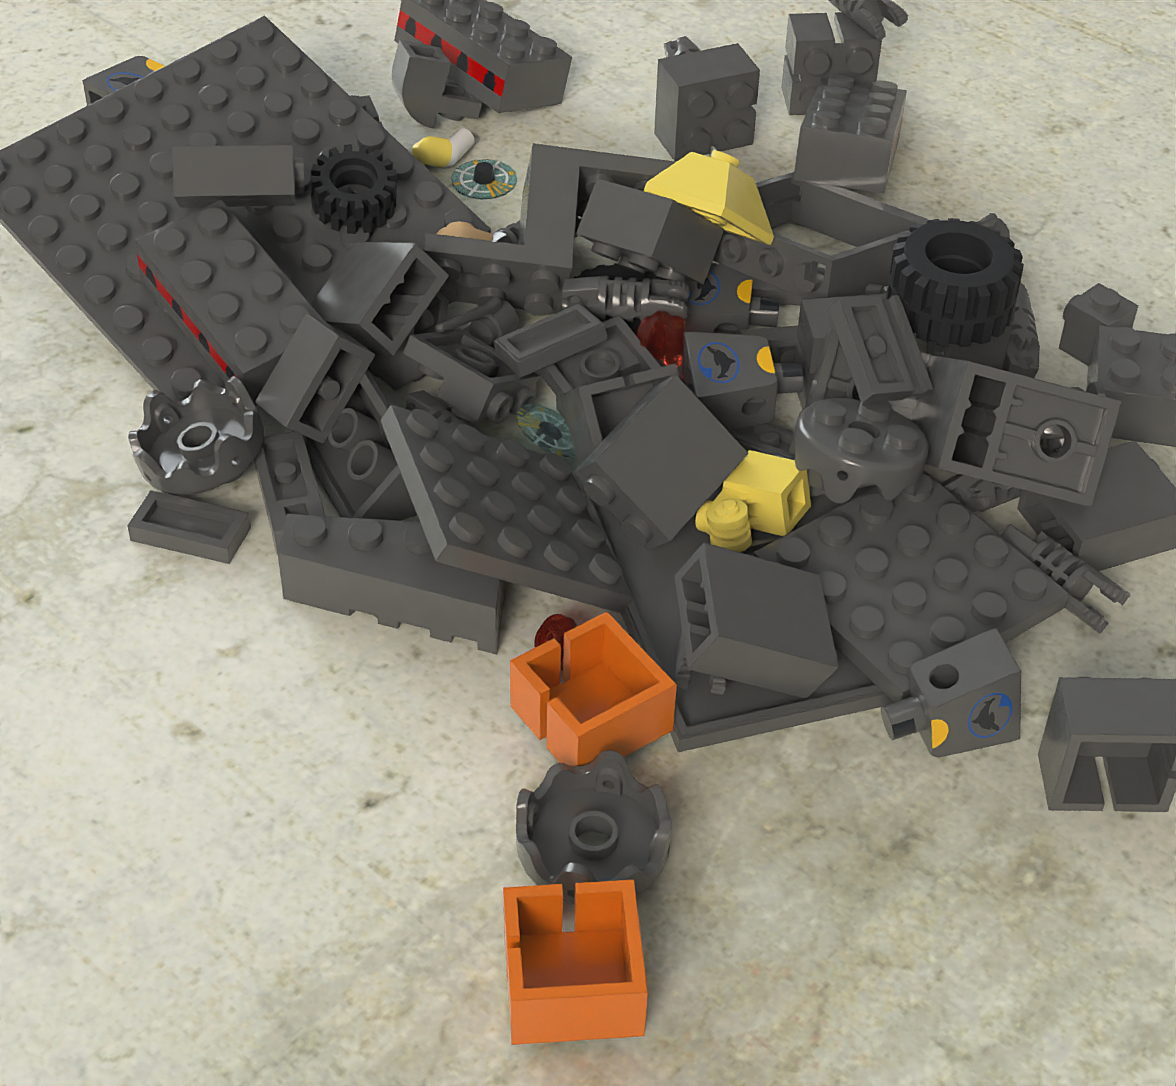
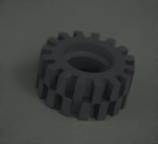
M352 144L344 145V152L339 153L338 149L334 147L329 149V158L323 154L317 158V165L313 164L310 176L311 202L314 214L319 213V220L324 225L331 220V229L339 232L342 225L347 226V234H356V227L362 226L363 232L367 233L372 231L373 222L380 228L385 225V217L391 219L394 214V207H396L397 173L396 169L393 170V163L389 158L383 160L382 152L376 149L370 155L369 146L360 145L359 151H352ZM349 184H358L370 190L359 194L342 192L338 188Z

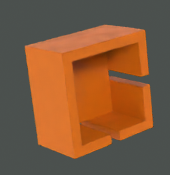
M608 612L564 633L563 680L565 682L561 684V645L555 638L510 660V707L539 740L547 737V749L559 763H565L570 766H584L593 762L600 752L607 750L618 752L625 757L673 731L677 684Z
M634 880L575 883L574 932H562V884L503 887L504 942L511 1045L645 1036L648 990Z

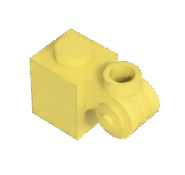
M749 450L748 455L723 481L720 494L714 501L707 499L697 511V529L710 535L711 545L736 552L745 551L751 546L750 528L780 536L789 534L811 507L807 470H797L795 460Z

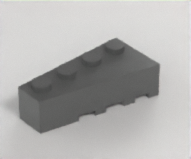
M287 514L278 549L283 599L351 616L355 611L371 614L378 619V624L396 629L400 627L401 623L429 629L431 638L452 643L454 637L477 642L478 650L497 655L507 581L436 562L420 522Z

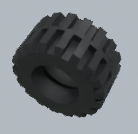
M948 218V220L943 221L939 219L927 220V224L918 223L911 226L909 232H903L898 237L897 243L894 244L886 299L891 298L893 295L900 296L912 332L916 334L918 339L925 342L928 340L935 341L937 345L942 346L957 344L959 347H969L973 342L984 344L990 342L991 336L999 337L1005 332L1006 326H1010L1013 320L1024 267L1022 263L1023 256L1020 250L1014 248L1015 243L1009 237L1000 236V231L992 227H984L979 222L960 221V219Z

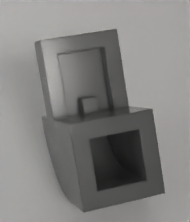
M399 40L392 66V83L410 116L418 123L429 128H434L437 114L454 121H460L463 117L478 119L482 102L457 84L446 82L451 63L441 48Z

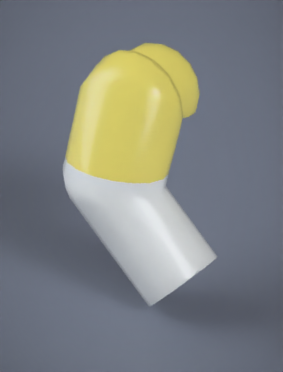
M460 128L449 139L434 136L424 137L413 145L412 155L423 165L428 164L439 168H449L455 165L473 146L474 136L469 130Z

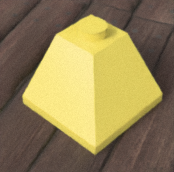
M713 150L711 157L690 152L649 180L645 185L644 192L673 199L721 227L726 232L771 246L774 235L755 180L738 169L740 161L733 156Z

